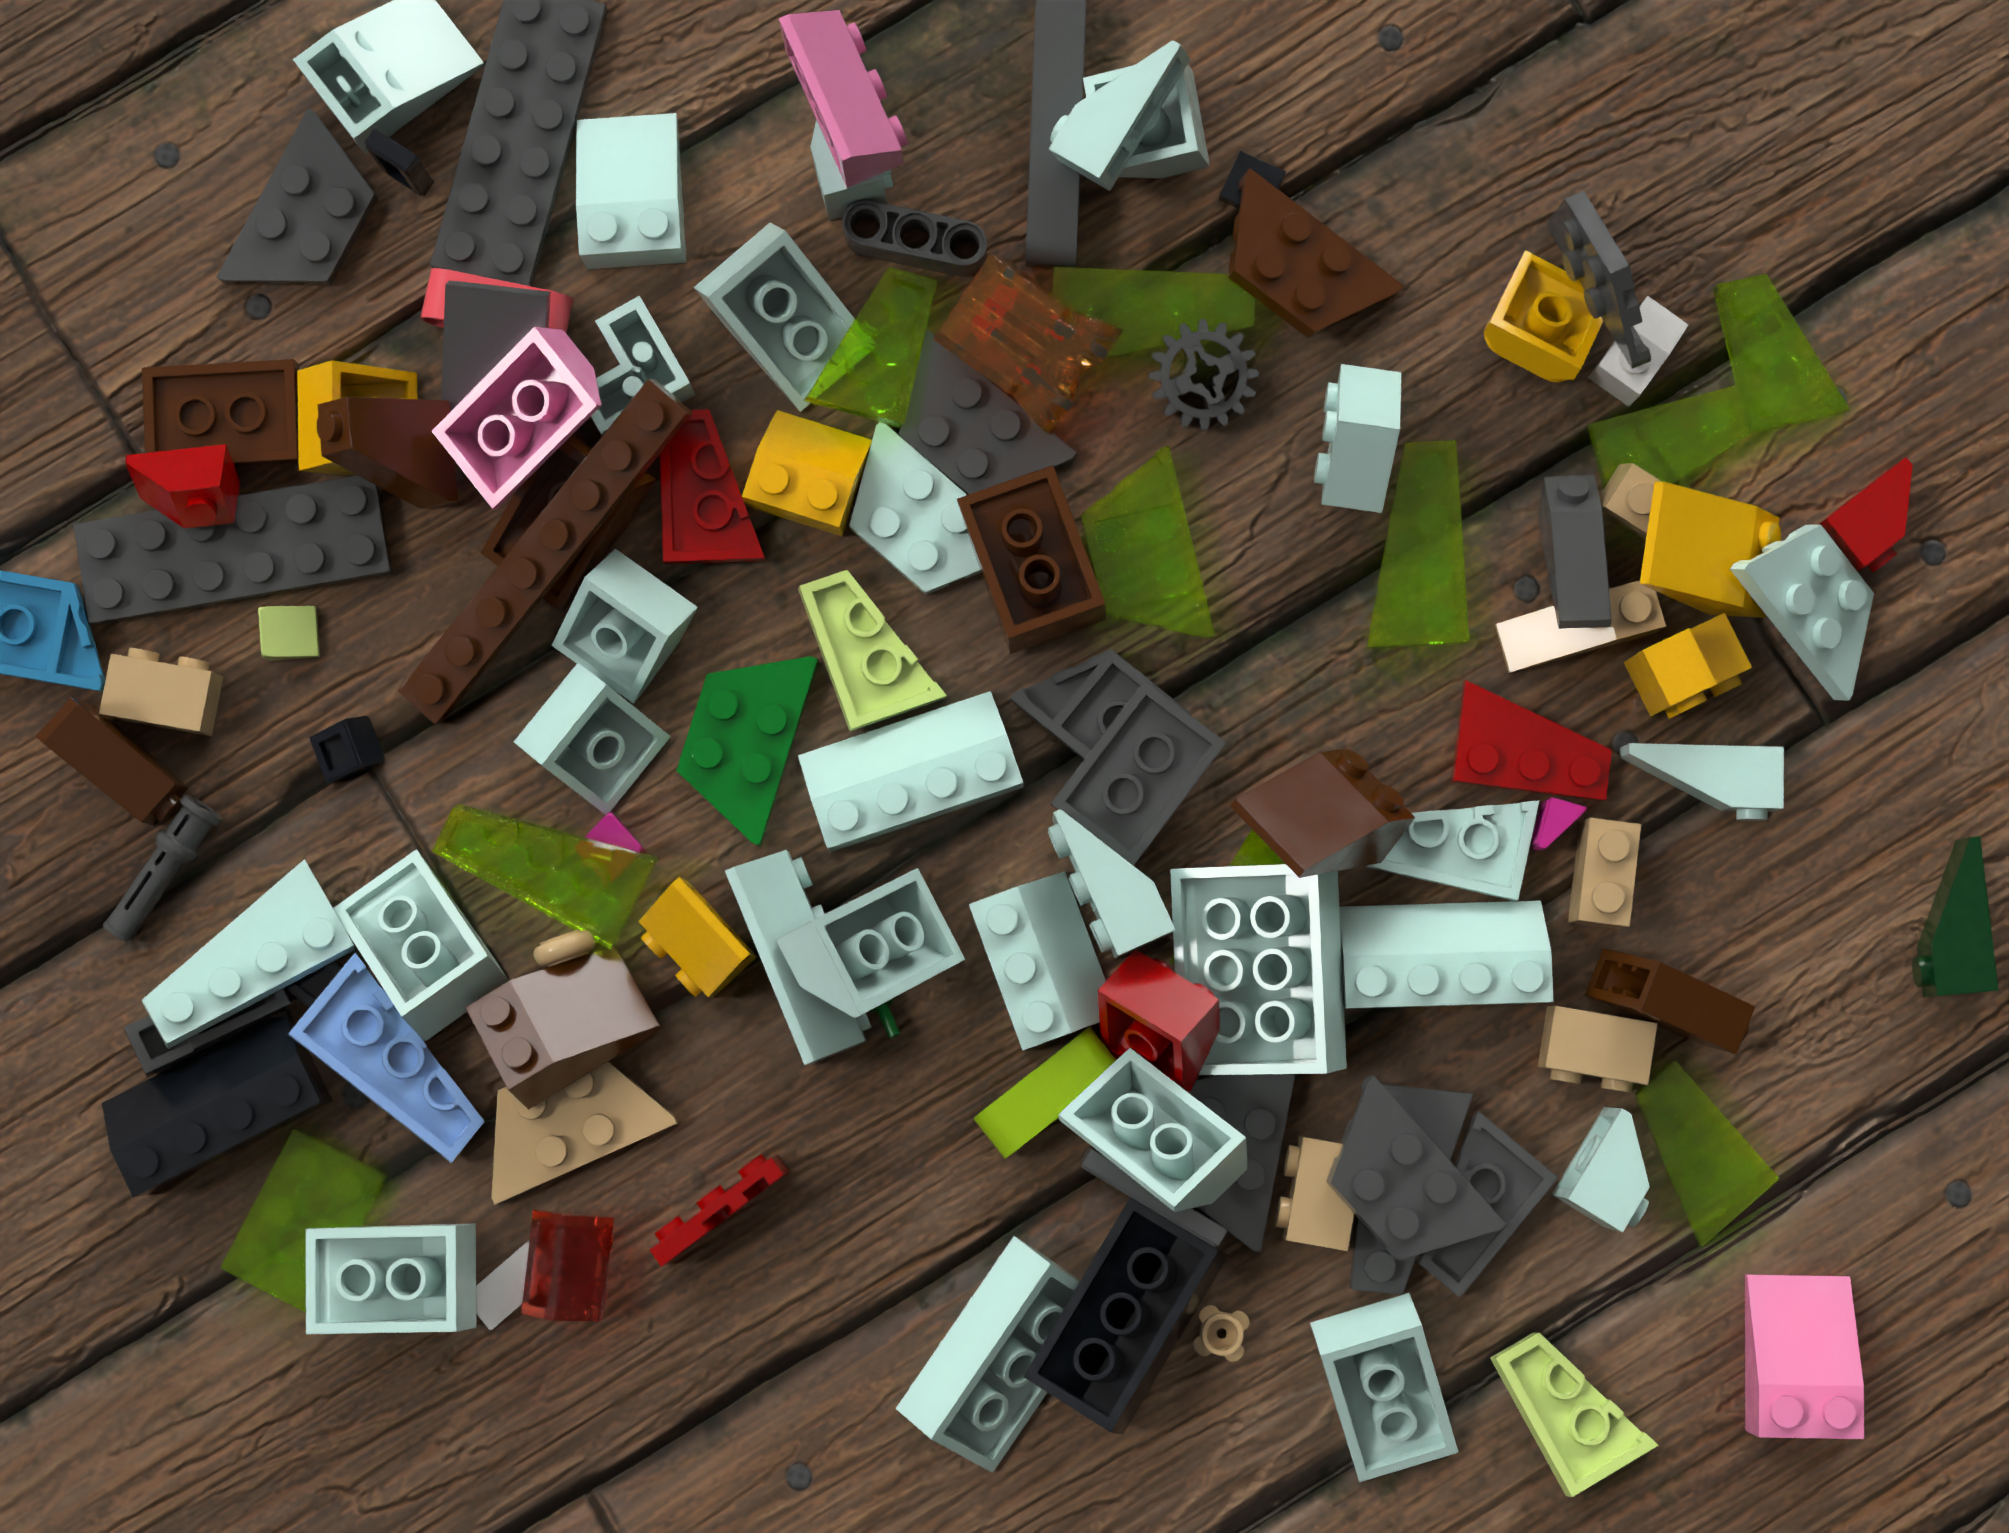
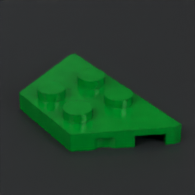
M812 656L707 673L676 771L751 843L760 847L819 662L818 658Z

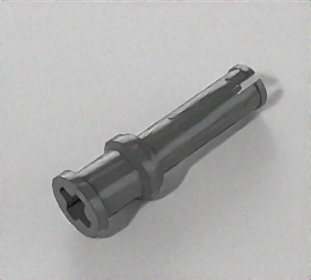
M183 795L180 800L182 807L166 831L159 830L155 836L157 848L132 882L108 920L103 923V927L125 942L131 943L141 925L159 902L183 864L189 865L191 862H195L199 856L196 850L213 825L219 826L223 821V818L216 811L192 796Z

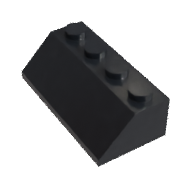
M285 1010L102 1103L110 1151L132 1197L149 1195L333 1102L309 1051L288 1035L296 1025L289 1010Z
M1130 1197L1025 1373L1024 1378L1107 1431L1123 1435L1229 1255Z

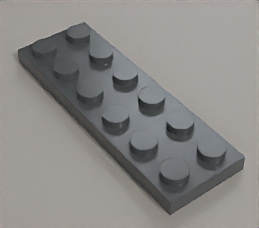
M503 0L430 266L432 269H448L527 286L533 285L608 13L606 4L591 0Z
M358 475L240 495L237 500L234 523L182 528L157 510L73 524L88 623L93 626L393 574L380 488Z

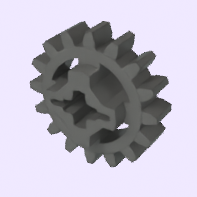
M1199 319L1196 332H1191L1185 323L1179 324L1180 338L1175 340L1173 337L1165 334L1161 338L1168 348L1165 354L1161 352H1152L1151 354L1152 359L1161 363L1160 370L1148 373L1149 379L1160 381L1161 385L1151 395L1153 399L1167 398L1169 403L1163 410L1166 416L1175 413L1177 410L1182 412L1180 425L1184 427L1188 426L1193 417L1198 418L1201 430H1208L1211 417H1215L1221 426H1225L1228 424L1226 414L1228 410L1231 409L1241 415L1245 412L1244 407L1239 402L1241 396L1254 397L1256 394L1252 388L1246 386L1247 379L1259 376L1258 370L1249 369L1246 366V361L1256 354L1254 350L1241 352L1238 346L1241 344L1244 336L1241 333H1237L1230 339L1225 336L1227 324L1224 322H1220L1214 332L1208 330L1206 319ZM1199 340L1216 342L1229 353L1220 357L1205 353ZM1182 349L1185 358L1184 365L1180 374L1170 379L1171 363L1178 351ZM1194 352L1197 359L1201 360L1204 366L1215 367L1216 374L1210 377V389L1213 396H1211L1209 389H1206L1202 383H1192L1190 376L1197 372L1195 365L1197 361ZM1236 370L1235 386L1225 400L1221 390L1226 376ZM1189 391L1200 395L1207 409L1190 407L1177 396Z

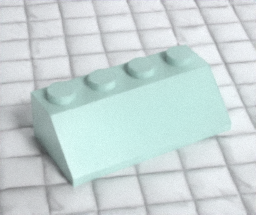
M991 691L798 755L826 847L830 852L1023 788V780Z
M784 850L725 870L804 1065L814 1064L866 1042L867 1039L863 1031L872 1028L867 1013L853 1018L801 988L776 941L825 914L821 904L813 908L810 904L805 888L812 886L813 883L802 857L792 860L790 853Z
M1541 901L1339 907L1344 1009L1554 1002L1551 946Z
M1013 1236L929 1361L896 1407V1410L931 1440L993 1473L1048 1393L1024 1378V1375L1081 1280L1036 1249Z

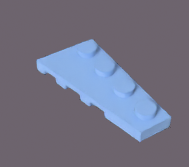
M356 953L353 954L288 1033L291 1038L450 1163L453 1162L485 1122L450 1075L428 1050L427 1045L401 1017L387 993L379 986Z

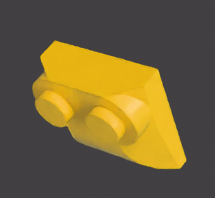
M1525 250L1493 315L1485 327L1484 338L1489 348L1497 355L1545 380L1564 382L1574 380L1581 370L1603 320L1601 317L1593 318L1584 299V288L1579 280L1571 281L1565 270Z

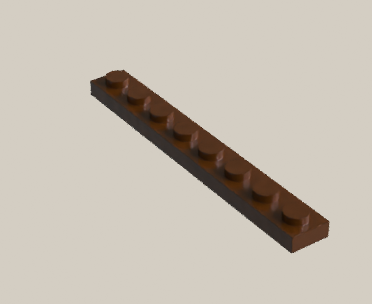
M648 379L400 687L398 692L434 724L442 723L693 412L657 380Z

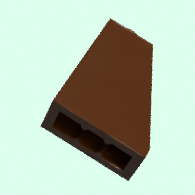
M347 396L317 405V433L320 438L321 453L324 458L420 509H429L458 502L455 460L432 433V430L450 413L449 401Z
M70 697L35 737L140 822L155 826L158 821L165 823L172 818L182 806L180 797L188 787L112 719L100 715L99 708Z
M1604 948L1584 995L1644 1021L1658 1023L1657 1026L1707 1047L1737 1054L1741 1042L1747 1036L1749 1022L1756 1007L1662 962Z

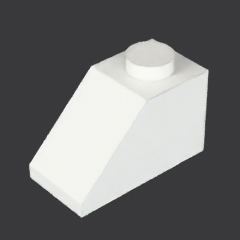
M1649 296L1639 306L1643 322L1633 327L1643 343L1649 348L1651 361L1632 369L1616 341H1614L1588 377L1628 407L1641 395L1688 327L1686 322Z

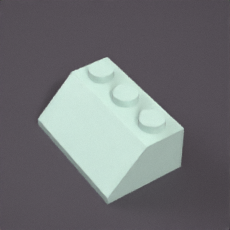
M918 868L806 923L776 940L799 986L853 1018L861 1016L965 960Z
M1065 871L969 904L1022 1051L1100 1022L1097 990L1106 980Z
M1131 1048L1058 1114L1059 1120L1174 1212L1212 1204L1248 1169L1246 1137Z

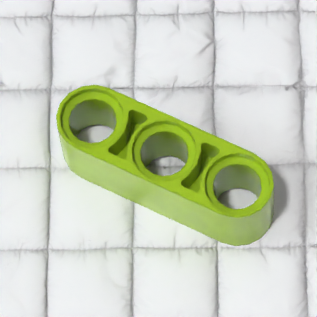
M1090 1026L973 1119L1002 1157L1006 1159L1059 1117L1058 1114L1116 1061V1058Z

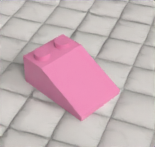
M1745 1274V1431L1760 1438L1864 1439V1383L1850 1276Z

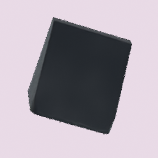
M368 716L344 719L309 737L326 784H332L371 769L385 761L380 743Z

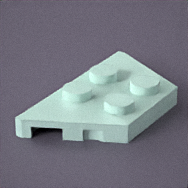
M881 420L876 425L849 524L850 529L925 595L947 587L950 583L959 579L969 578L981 573L957 503V498L967 494Z
M1805 525L1790 533L1786 540L1775 541L1762 548L1763 553L1753 559L1739 560L1732 565L1730 570L1833 700L1849 701L1854 691L1874 593L1822 525Z

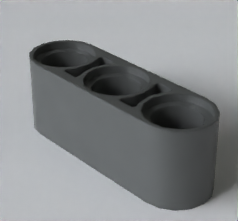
M861 200L853 203L843 216V231L847 245L855 254L863 257L959 277H970L979 273L987 261V238L985 233L977 224L970 221L870 200ZM863 219H871L876 221L880 228L873 237L860 238L852 232L854 225ZM912 229H920L929 236L928 242L918 249H911L905 246L901 240L904 234ZM968 239L973 241L979 249L973 257L960 259L951 252V248L957 241Z

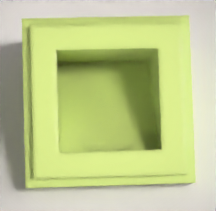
M265 606L258 608L261 655L264 659L279 661L320 657L316 606Z

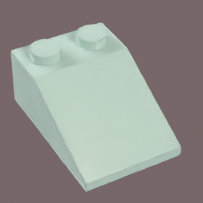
M677 113L577 120L576 212L579 256L586 269L687 263Z
M772 223L767 224L693 287L723 325L800 412L877 347L788 233Z
M417 849L333 908L401 1017L424 1041H427L467 1012L466 1006L509 981L482 939Z
M476 1224L306 1229V1334L458 1332L476 1328Z
M1410 1293L1310 1323L1359 1482L1459 1453L1423 1327Z

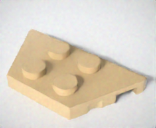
M610 1061L529 1110L507 1087L498 1090L491 1197L494 1205L676 1125L678 1120L673 1113L661 1106L631 1078L625 1076Z

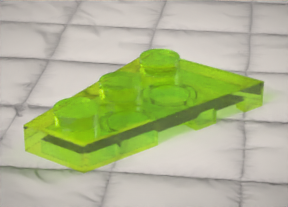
M1738 385L1587 424L1603 489L1619 464L1634 463L1660 481L1673 484L1750 434Z

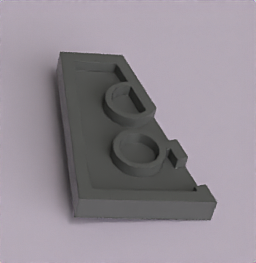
M1479 1111L1474 1113L1455 1167L1506 1225L1499 1231L1423 1253L1418 1260L1419 1265L1458 1297L1464 1294L1558 1179L1555 1174Z

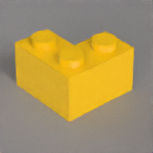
M1725 613L1658 642L1624 662L1650 717L1665 711L1668 719L1707 701L1703 692L1708 689L1716 697L1741 685L1742 682L1738 675L1752 668Z

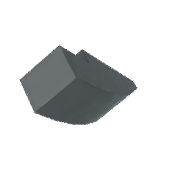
M281 989L169 1049L150 1016L125 1026L124 1031L146 1078L262 1021L289 1006L290 1002L284 989Z

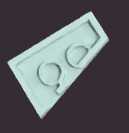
M1540 800L1412 813L1415 819L1382 863L1367 865L1366 867L1517 901L1519 899Z

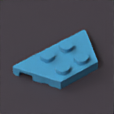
M0 570V675L103 693L105 677L78 585Z

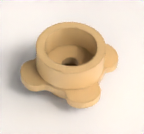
M1214 1305L1203 1307L1199 1312V1319L1202 1322L1200 1335L1194 1339L1193 1343L1196 1352L1201 1356H1208L1213 1353L1224 1356L1230 1362L1238 1361L1244 1354V1348L1241 1344L1243 1332L1248 1329L1250 1324L1248 1316L1239 1310L1231 1314L1219 1311ZM1223 1328L1226 1330L1224 1338L1217 1337L1218 1329Z

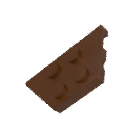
M1251 168L1240 179L1241 201L1239 214L1235 217L1233 238L1235 240V250L1230 255L1228 278L1307 338L1329 329L1339 321H1346L1359 315L1365 309L1383 300L1386 302L1394 298L1404 287L1403 284Z

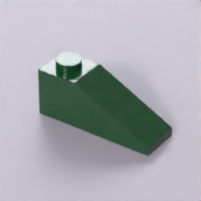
M1980 836L1955 840L1917 945L1918 956L1913 958L1912 972L1916 986L1922 987L1923 997L1999 990Z

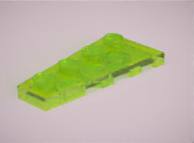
M1054 267L1052 314L1072 322V328L1109 345L1111 348L1104 356L1069 337L1063 341L1052 335V332L1055 331L1052 330L1051 324L1050 369L1164 346L1165 344L1161 338L1165 334L1173 337L1175 340L1179 339L1178 325L1185 323L1191 332H1196L1199 319H1206L1208 330L1214 332L1220 322L1227 324L1226 332L1253 327L1255 297L1228 278V274Z
M457 804L452 808L431 851L574 930L589 931L594 941L608 949L616 945L659 857L462 804Z

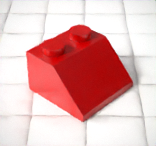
M1135 949L1097 990L1101 1040L1116 1059L1131 1048L1190 1094L1220 1030L1219 999L1206 986L1199 983H1191L1176 974L1164 961L1157 958L1151 959Z

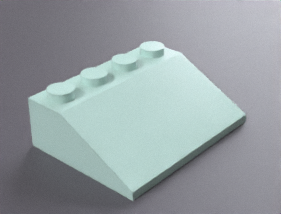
M1286 864L1170 869L1172 919L1175 931H1173L1175 973L1193 984L1199 983L1206 986L1219 999L1220 1030L1199 1075L1327 1074L1347 1069L1338 871L1299 878Z

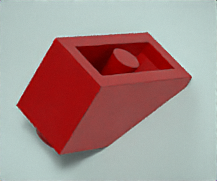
M227 444L126 455L125 463L140 499L182 528L234 523L240 478Z
M1907 457L1893 465L1817 524L1822 525L1856 571L1868 566L1873 573L1897 555L1892 546L1905 536L1913 467Z

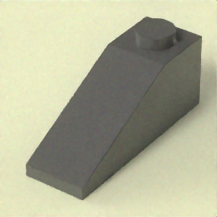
M1595 475L1544 477L1538 525L1558 629L1610 627L1612 619L1603 514Z

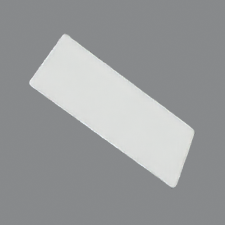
M527 1241L476 1285V1314L489 1330L494 1329L556 1275L554 1268L531 1241Z

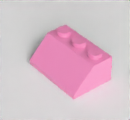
M840 10L788 14L779 18L786 53L846 188L902 165L903 155L901 147L907 145L908 141L898 117L895 115L887 118L880 101L886 99L887 94L876 69L866 71L860 54L867 52L855 22L846 26Z
M533 327L432 430V433L491 508L498 509L601 406L594 368L564 330Z

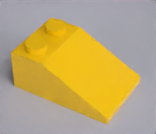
M1654 481L1640 584L1708 615L1725 613L1726 616L1765 618L1766 614L1731 572L1730 568L1739 560H1751L1762 554V548L1775 541H1781L1780 518L1758 506L1667 482Z

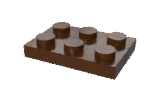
M294 359L142 368L145 453L227 444L235 466L299 463L298 363Z

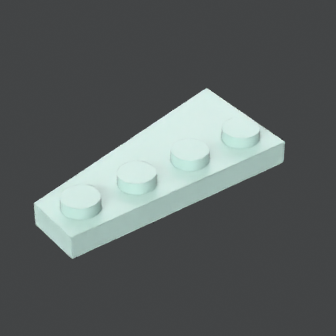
M304 859L144 997L142 1002L169 1049L355 951L354 944Z

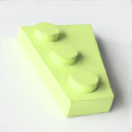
M848 570L799 586L798 591L849 731L946 698L947 695L936 681L933 682L918 663V658L895 634L885 621L884 615Z
M1539 1332L1531 1333L1490 1357L1566 1496L1574 1497L1659 1446L1646 1433L1641 1432L1630 1422L1616 1404L1606 1399L1585 1379V1375Z

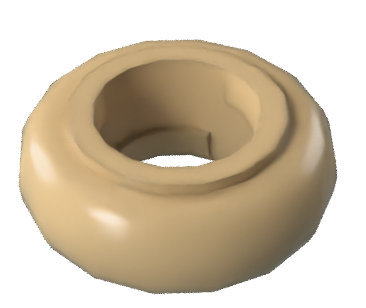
M581 929L546 940L534 949V960L541 967H550L589 954V951L595 947V937L589 930L581 931Z

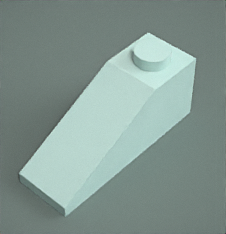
M1173 40L1075 104L1069 116H1062L1052 131L1050 138L1052 144L1049 147V150L1059 162L1110 191L1188 65L1190 58L1183 47Z
M1629 743L1620 748L1621 759L1720 811H1736V820L1767 821L1768 812L1784 809V747Z

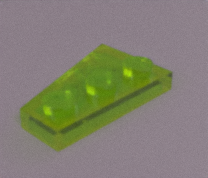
M889 266L803 401L900 428L903 426L937 280Z
M1767 274L1720 283L1713 288L1747 434L1839 415L1850 410Z
M1671 1061L1649 1081L1648 1085H1644L1634 1094L1699 1246L1703 1247L1780 1179L1676 1061Z

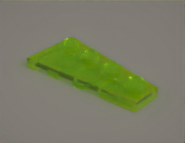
M1456 440L1408 442L1403 446L1365 649L1467 644L1469 642Z

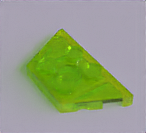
M1169 446L1162 447L1154 453L1151 459L1134 473H1130L1111 492L1096 501L1081 514L1094 575L1106 604V616L1200 638H1212L1215 636L1170 448Z

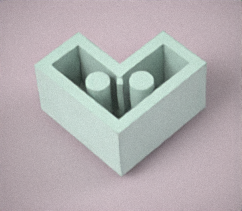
M640 296L595 320L620 364L596 378L601 406L591 415V418L602 436L648 379L657 380L681 403L696 395Z
M1341 364L1338 382H1328L1324 402V413L1326 415L1322 441L1330 443L1327 454L1318 453L1314 473V483L1322 484V505L1382 513L1400 432L1401 372Z

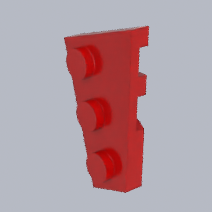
M690 410L693 412L692 415L660 453L663 563L670 565L766 561L710 410Z
M1467 680L1463 682L1451 782L1600 802L1606 801L1611 749Z
M760 1154L738 1171L742 1180L728 1191H725L720 1184L697 1201L696 1204L701 1211L686 1223H684L680 1216H677L658 1230L654 1235L659 1240V1243L649 1251L661 1267L666 1265L789 1173V1168L779 1155L767 1160L763 1154Z

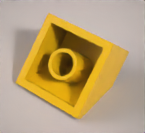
M333 360L297 370L299 471L339 476L356 475L322 456L321 442L317 433V405L347 396L418 399L417 373Z
M777 410L757 448L742 494L745 505L842 537L865 469L872 440Z
M678 877L638 921L647 930L640 938L660 959L664 958L667 954L670 955L681 967V970L675 976L695 997L702 991L708 998L715 997L758 957L700 893L681 877Z

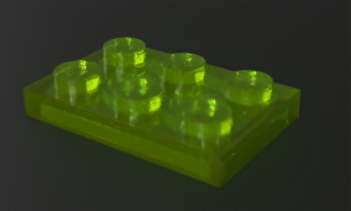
M293 1129L220 1268L306 1313V1229L361 1227L387 1175L299 1129Z

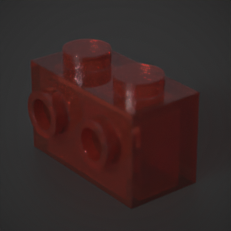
M533 1210L521 1314L552 1321H603L604 1304L607 1298L610 1251L613 1245L614 1217L585 1212Z

